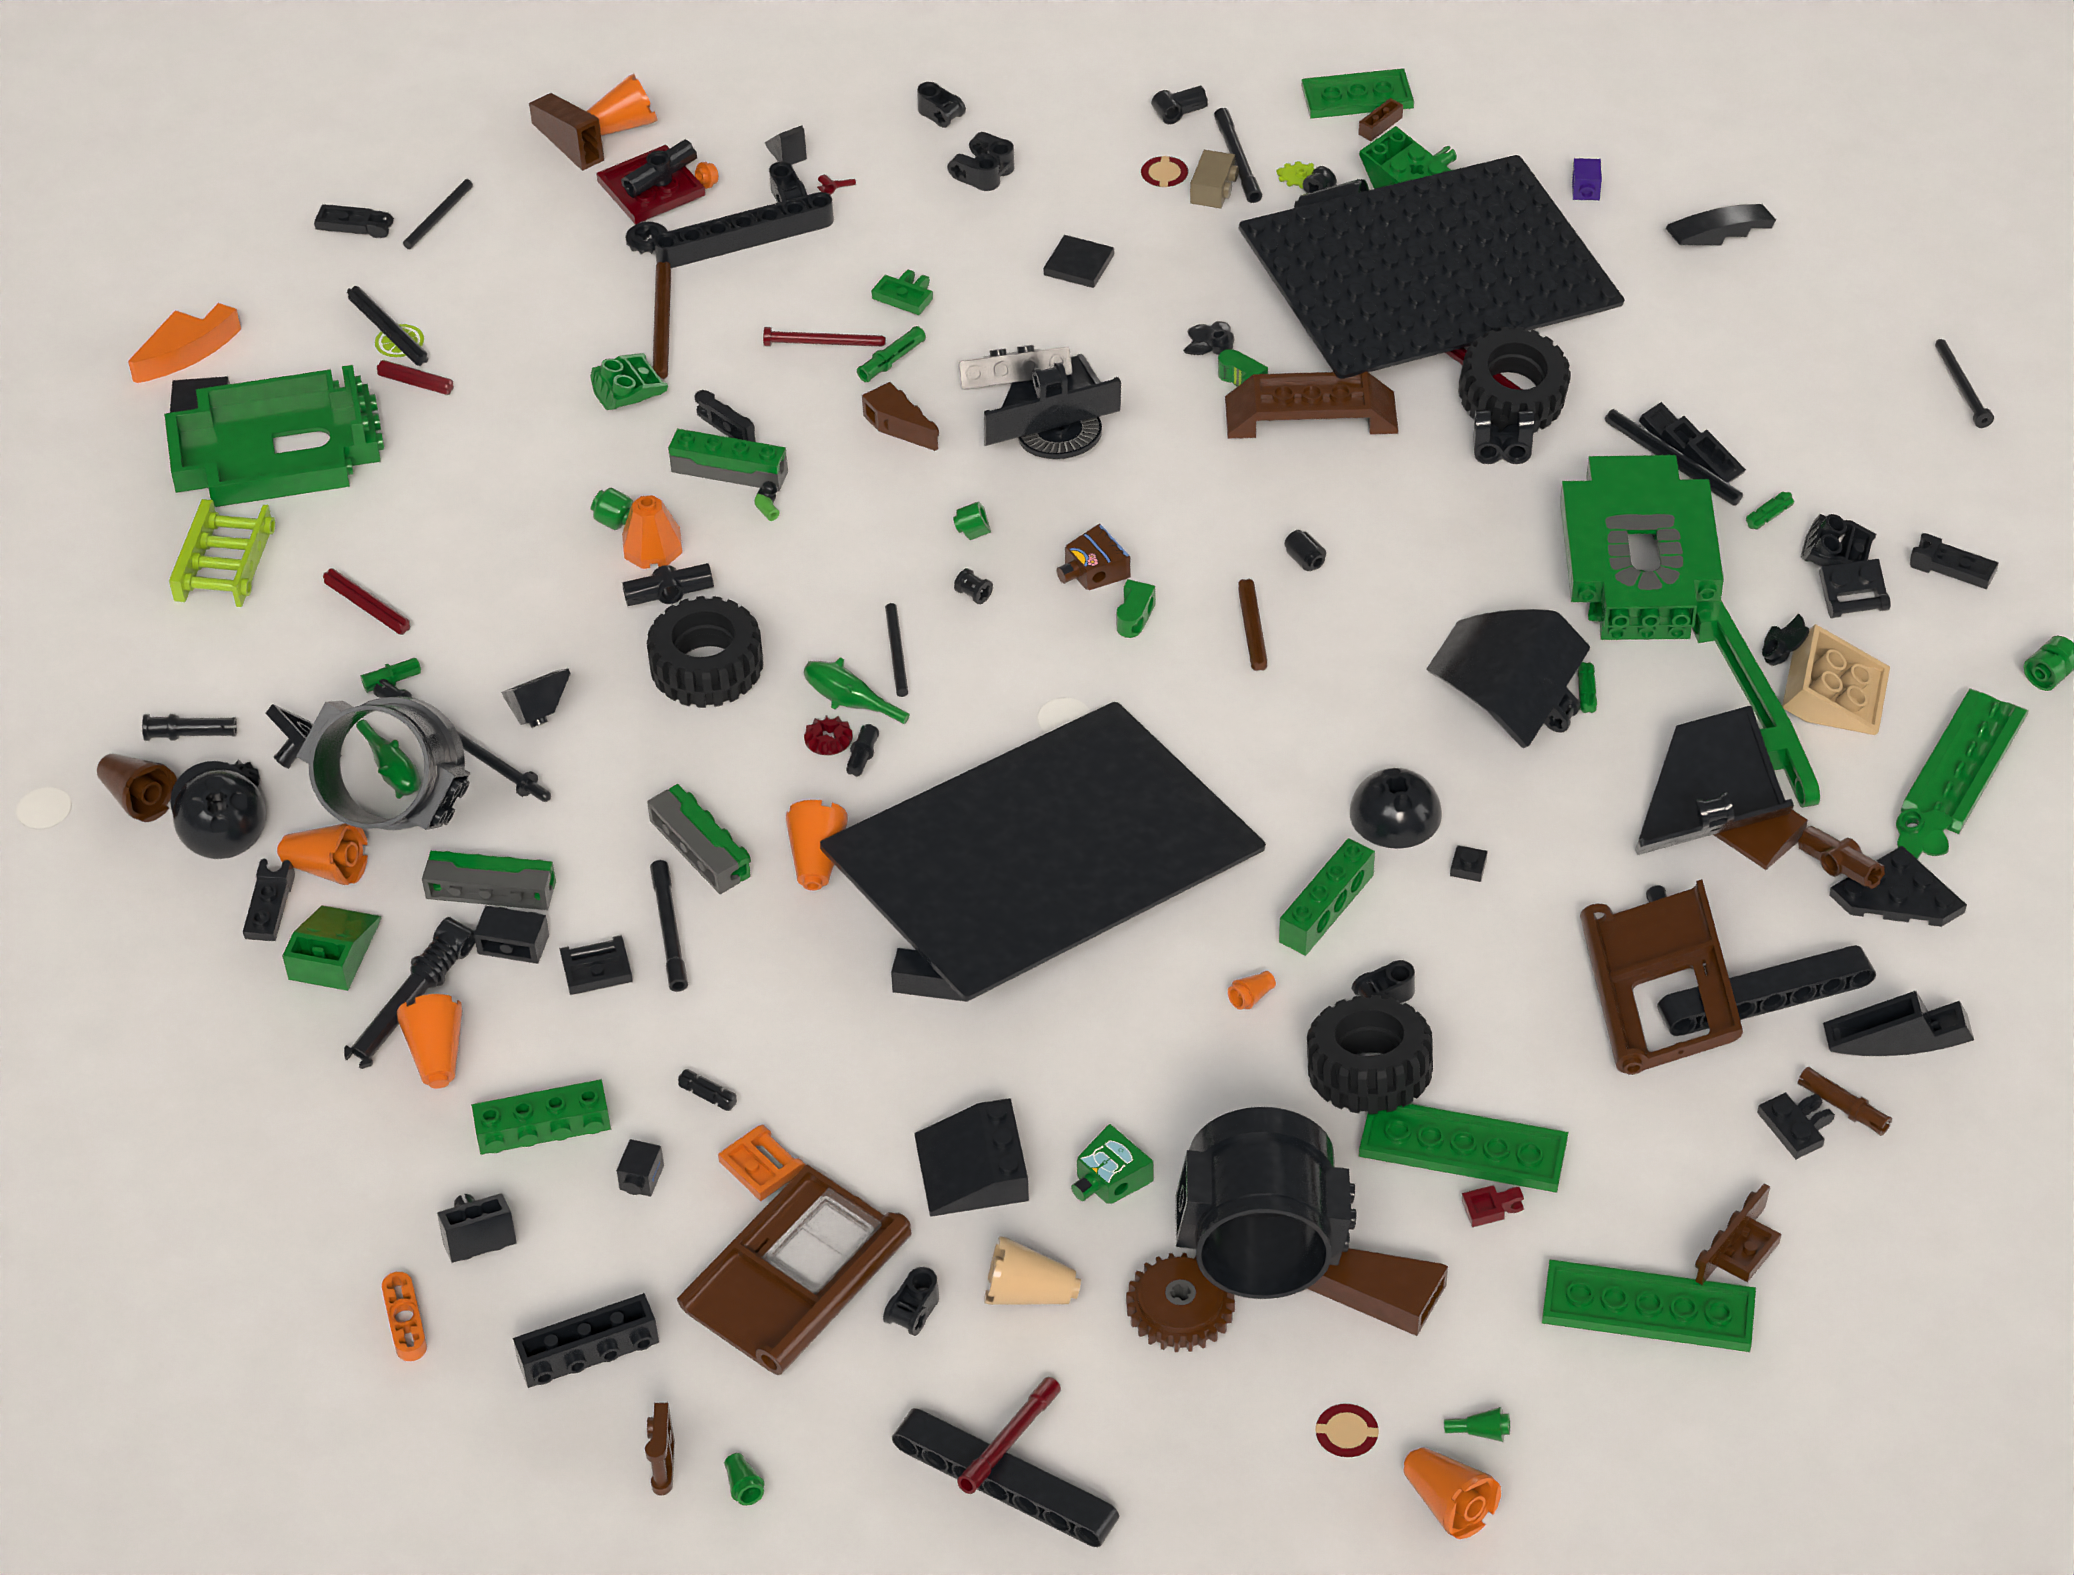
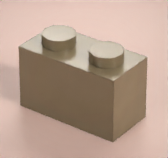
M1203 150L1190 182V204L1222 208L1225 198H1230L1232 181L1236 182L1239 167L1235 166V154Z

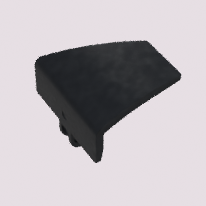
M1538 609L1497 611L1475 615L1458 621L1426 670L1485 709L1522 748L1530 746L1544 723L1555 732L1562 733L1568 730L1571 724V717L1579 712L1581 705L1567 688V685L1590 650V646L1568 621L1556 611Z

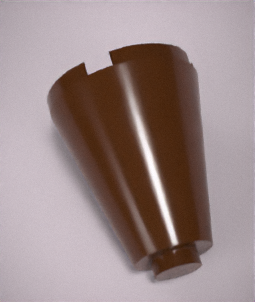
M112 753L104 756L97 766L98 778L130 817L142 822H151L160 818L168 811L169 807L167 804L171 799L172 789L177 778L174 772L164 764Z

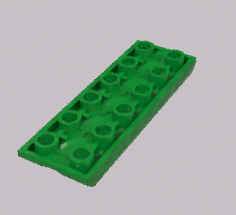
M1970 688L1907 794L1901 807V812L1910 808L1917 809L1922 813L1931 810L1943 811L1953 819V823L1947 830L1960 834L2027 717L2029 710L2000 701L1988 694Z

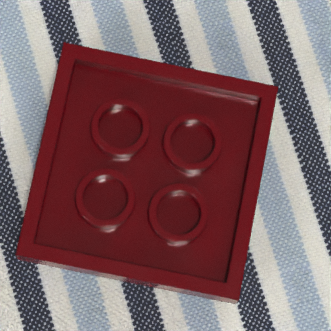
M667 145L596 173L597 182L634 224L646 221L705 196V187L686 166L673 173L672 181L666 186H652L635 198L627 194L622 186L621 179L646 164V157L649 153L670 149Z

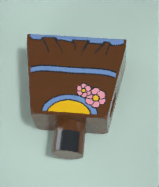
M1098 524L1066 545L1065 564L1057 567L1056 572L1063 584L1077 579L1086 590H1093L1130 578V556L1101 524Z

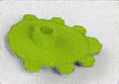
M1300 161L1295 162L1294 165L1286 163L1284 164L1285 168H1278L1276 172L1280 176L1279 181L1284 182L1286 180L1288 187L1296 185L1304 189L1303 181L1312 174L1314 164L1309 163L1306 165Z

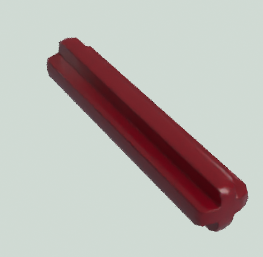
M381 360L376 368L377 374L381 377L444 395H450L454 389L452 379L386 360Z

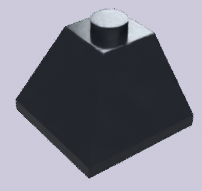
M569 668L556 670L501 692L520 725L529 723L531 728L548 722L546 716L555 712L571 673Z

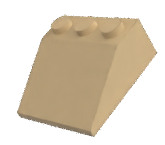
M1815 624L1809 629V634L1802 645L1793 651L1782 707L1809 723L1876 735L1879 732L1890 666Z

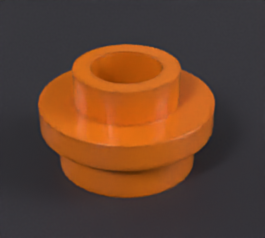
M700 162L695 170V177L705 189L711 188L718 182V171L714 164Z

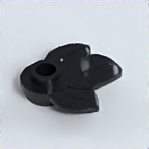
M1216 321L1211 326L1198 324L1189 328L1187 331L1188 336L1193 341L1184 348V353L1204 355L1212 351L1214 354L1219 355L1224 350L1233 349L1235 339L1233 333L1230 332V325L1226 322Z
M1797 614L1783 629L1777 626L1770 628L1762 649L1765 662L1770 666L1785 662L1790 652L1796 650L1806 640L1809 628L1805 627L1804 619L1800 614Z

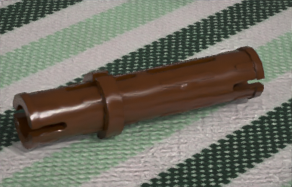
M1806 1067L1799 1076L1801 1079L1798 1080V1085L1808 1089L1815 1095H1819L1820 1098L1846 1113L1848 1119L1854 1123L1858 1121L1880 1136L1884 1135L1889 1129L1890 1124H1887V1122L1892 1123V1117L1871 1106L1866 1098H1858L1811 1067Z

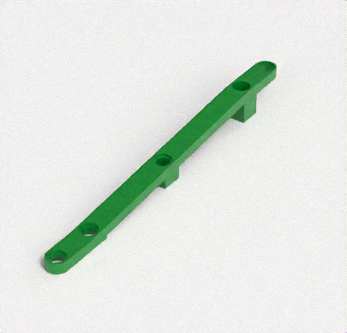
M1652 534L1654 540H1657V535ZM1722 600L1697 601L1695 626L1692 627L1697 642H1716L1763 726V729H1760L1774 771L1784 769L1800 807L1819 805V785L1796 731Z

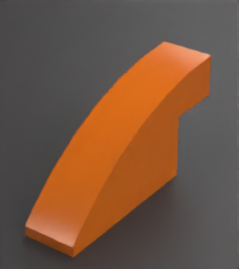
M217 303L204 319L175 310L128 360L133 382L141 383L167 376L185 369L216 352L241 330L237 309Z

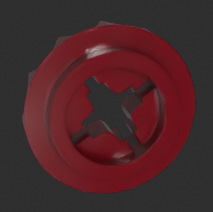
M827 715L824 720L814 718L812 725H806V732L804 734L806 746L812 752L820 755H835L849 747L853 738L848 721L842 722L839 716L830 719ZM823 731H827L828 733H833L834 738H833L832 736L827 735V734H826V735H823Z

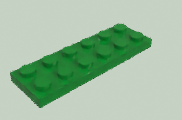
M1409 1104L1405 1107L1400 1105L1397 1106L1395 1111L1388 1113L1386 1110L1378 1111V1114H1367L1359 1148V1157L1557 1193L1569 1132Z
M1550 1259L1542 1324L1750 1352L1756 1287L1705 1281L1701 1285L1696 1282V1279Z

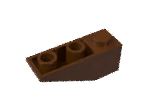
M891 382L862 395L863 416L879 432L934 451L938 450L939 430L933 421H929L923 415L921 409L917 405L914 406L907 399L905 393L902 390H898Z

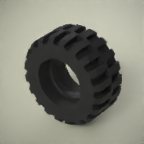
M1516 326L1515 329L1501 327L1497 332L1491 330L1484 333L1483 337L1480 336L1474 340L1472 346L1467 349L1459 378L1458 393L1462 399L1461 404L1467 412L1470 411L1469 416L1474 419L1475 410H1490L1491 424L1499 427L1501 432H1503L1507 426L1517 424L1519 410H1533L1534 433L1538 432L1539 427L1541 430L1551 425L1552 421L1558 418L1564 406L1571 379L1570 365L1568 359L1563 356L1564 352L1558 345H1553L1552 339L1547 336H1540L1539 332L1533 329L1530 332L1523 330L1524 327ZM1506 372L1517 373L1530 379L1536 386L1526 390L1511 389L1498 383L1492 376Z
M697 596L695 600L689 601L688 598L681 600L679 605H671L666 608L665 614L661 613L654 620V624L648 631L647 651L652 680L655 681L656 687L662 693H665L673 701L678 699L682 705L690 707L691 704H695L698 708H706V705L713 704L714 707L722 706L723 702L728 700L731 703L739 698V694L745 695L752 688V684L754 685L758 681L760 672L763 669V652L758 622L743 606L738 607V603L729 599L726 602L721 597L713 596L712 599H705V596ZM706 646L725 649L718 654L707 657L687 655L688 652Z
M1361 995L1354 996L1349 1001L1345 999L1337 1001L1334 1007L1328 1006L1314 1019L1307 1033L1308 1076L1310 1077V1083L1327 1102L1331 1100L1333 1106L1339 1109L1348 1108L1352 1113L1359 1114L1360 1111H1368V1114H1378V1111L1386 1110L1388 1113L1395 1111L1397 1106L1402 1105L1405 1107L1413 1102V1097L1417 1099L1425 1091V1088L1432 1079L1433 1039L1431 1028L1418 1011L1415 1012V1009L1407 1003L1400 1004L1398 999L1391 997L1389 999H1382L1380 995H1371V998H1363ZM1381 1053V1055L1376 1056H1362L1357 1054Z

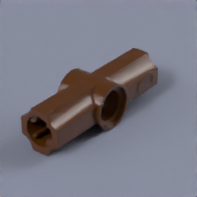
M1809 826L1803 830V834L1798 840L1799 849L1818 859L1823 869L1830 876L1836 877L1844 874L1863 886L1873 889L1880 884V880L1885 875L1884 865L1864 855L1856 841L1851 838L1839 841L1822 830Z

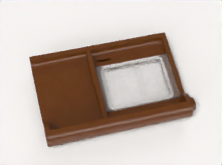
M807 1164L677 1298V1302L691 1318L768 1371L781 1375L911 1237V1224L901 1213L888 1212L883 1215L859 1197L854 1196Z

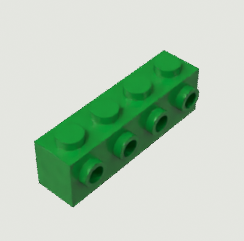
M602 1079L471 1104L481 1155L499 1153L519 1147H531L535 1144L555 1140L562 1141L571 1137L597 1134L601 1131L611 1130Z

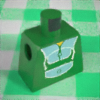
M1109 1124L1078 1156L1077 1177L1079 1180L1071 1185V1189L1076 1198L1082 1202L1095 1193L1106 1204H1113L1153 1182L1154 1163L1151 1158Z

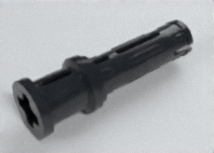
M144 714L142 719V735L144 741H150L151 738H169L170 741H175L179 739V736L236 737L237 728H225L224 726L237 725L236 717L179 718L176 714H170L168 717H151L150 714Z

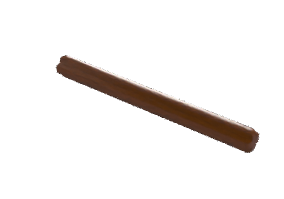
M667 261L656 264L652 368L662 379L668 376L671 264Z

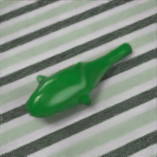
M840 657L836 662L808 661L803 671L804 676L814 689L832 701V709L836 710L840 705L856 709H867L881 712L902 724H906L908 721L909 713L884 701L862 680L845 668V659Z
M366 720L358 721L356 728L368 741L372 749L378 773L395 790L396 798L401 799L404 795L407 796L419 790L421 778L418 769L399 748L398 740L389 742L380 737Z

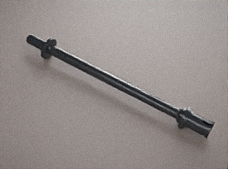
M386 679L379 681L380 684L385 686L384 688L376 684L373 690L374 695L379 698L397 696L412 698L410 692L405 689H398ZM457 731L463 745V750L515 783L516 793L519 796L523 797L532 794L542 802H548L551 799V793L537 784L538 775L533 771L526 772L525 774L520 773Z

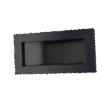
M803 125L782 132L765 142L767 149L778 162L783 161L793 165L807 159Z

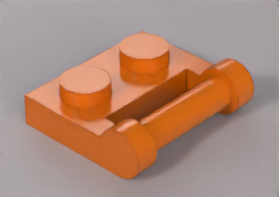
M765 1125L757 1126L718 1153L719 1162L760 1201L792 1180L806 1166L801 1159H795L773 1139L771 1131ZM755 1146H763L783 1167L778 1169Z

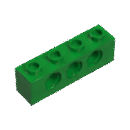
M1348 838L1280 917L1279 943L1306 956L1374 876L1375 851Z

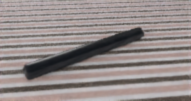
M1611 409L1606 415L1605 421L1655 455H1676L1678 470L1692 479H1709L1711 491L1728 503L1736 506L1742 499L1743 493L1617 410Z

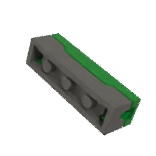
M678 428L668 447L671 472L757 488H761L764 482L771 481L777 485L778 491H780L788 474L786 447Z
M676 784L669 788V790L667 789L647 801L650 822L719 894L726 892L741 881L743 882L751 877L749 867L751 858L747 850L742 846L738 847L728 830L725 828L721 829L715 823L712 814L708 810L704 811L698 805L696 798L691 792L686 793L679 784Z
M431 850L422 876V883L426 899L548 910L556 878L553 862Z

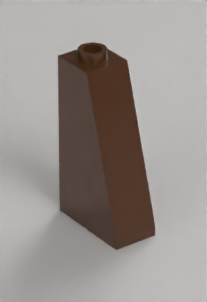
M549 93L529 103L532 124L582 171L604 161L600 124L596 116L553 93Z
M1348 1248L1347 1252H1342L1339 1264L1329 1265L1321 1279L1307 1289L1418 1336L1447 1285L1448 1266L1441 1263Z

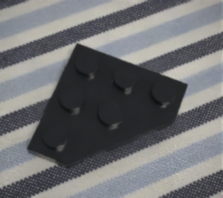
M1903 846L1876 860L1884 865L1885 875L1880 880V884L1875 888L1870 889L1847 877L1832 886L1829 894L1845 911L1853 916L1864 917V913L1883 915L1884 920L1908 923L1910 919L1928 921V925L1939 927L1964 914L1967 907L1963 900Z

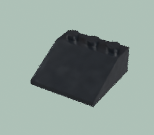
M1011 1098L977 1103L914 1133L930 1217L1029 1201L1028 1175Z

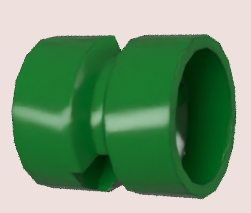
M2053 636L2024 662V673L2033 686L2040 690L2050 691L2074 670V643L2064 636Z

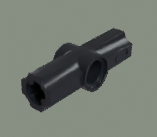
M686 139L667 151H653L647 155L646 164L621 179L622 186L632 198H635L652 186H666L672 181L673 173L697 159V152L693 148L692 143Z
M709 563L679 570H676L673 566L664 565L654 570L652 576L622 582V587L628 607L659 600L664 604H674L681 600L684 594L712 588L714 584Z

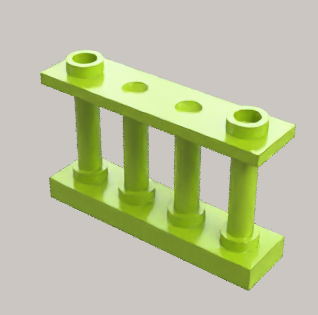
M201 499L169 579L174 601L186 602L189 592L197 588L233 592L236 607L243 606L246 596H249L251 593L252 580L269 535L273 534L275 530V519L271 517L269 505H262L257 519L221 516L215 511L213 500ZM218 527L253 530L250 539L212 536L214 529H218ZM210 547L245 550L242 559L204 556L206 550H209ZM202 568L237 571L234 580L196 577L198 570Z

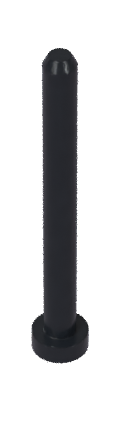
M1938 339L1935 346L1974 413L1973 422L1978 428L1988 427L1994 421L1993 413L1990 409L1983 407L1947 342L1944 339Z

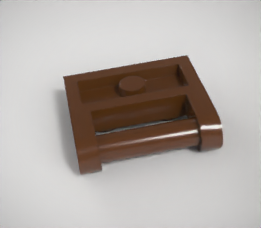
M668 1402L654 1403V1416L647 1418V1436L651 1440L645 1446V1453L652 1466V1490L657 1495H666L673 1487L675 1439Z

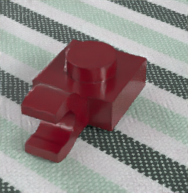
M1492 1185L1462 1193V1203L1472 1228L1504 1220L1505 1211L1508 1213H1518L1524 1210L1521 1202L1524 1200V1196L1520 1187H1513L1497 1193L1495 1186Z

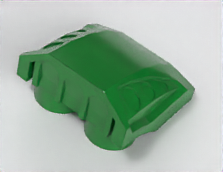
M644 353L621 355L615 359H605L602 361L601 366L592 367L590 378L594 394L606 410H614L618 407L639 403L653 396L661 395L668 388V384L660 379L648 363Z

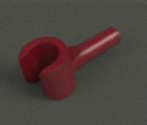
M824 174L818 177V181L823 185L817 186V188L821 192L831 195L836 188L856 185V180L833 181Z

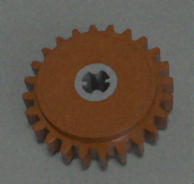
M1169 1253L1168 1258L1164 1260L1158 1256L1154 1265L1146 1262L1144 1264V1273L1141 1271L1135 1272V1281L1129 1282V1292H1126L1127 1316L1131 1317V1326L1138 1327L1139 1337L1148 1335V1344L1152 1345L1156 1341L1161 1343L1162 1350H1165L1167 1346L1173 1347L1174 1352H1179L1180 1348L1185 1347L1189 1352H1192L1193 1346L1199 1345L1202 1349L1206 1348V1341L1210 1339L1216 1342L1218 1332L1225 1334L1227 1332V1323H1232L1233 1312H1235L1234 1295L1221 1290L1208 1281L1200 1271L1196 1256L1194 1259L1189 1258L1187 1253H1183L1181 1257H1175L1173 1253Z

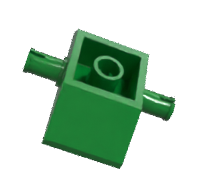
M1397 126L1359 152V156L1374 189L1451 171L1447 165L1457 159L1454 149L1446 153L1450 150V146H1445L1441 151L1432 155Z

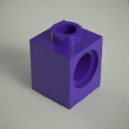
M1574 158L1572 172L1573 200L1600 201L1602 182L1601 159Z

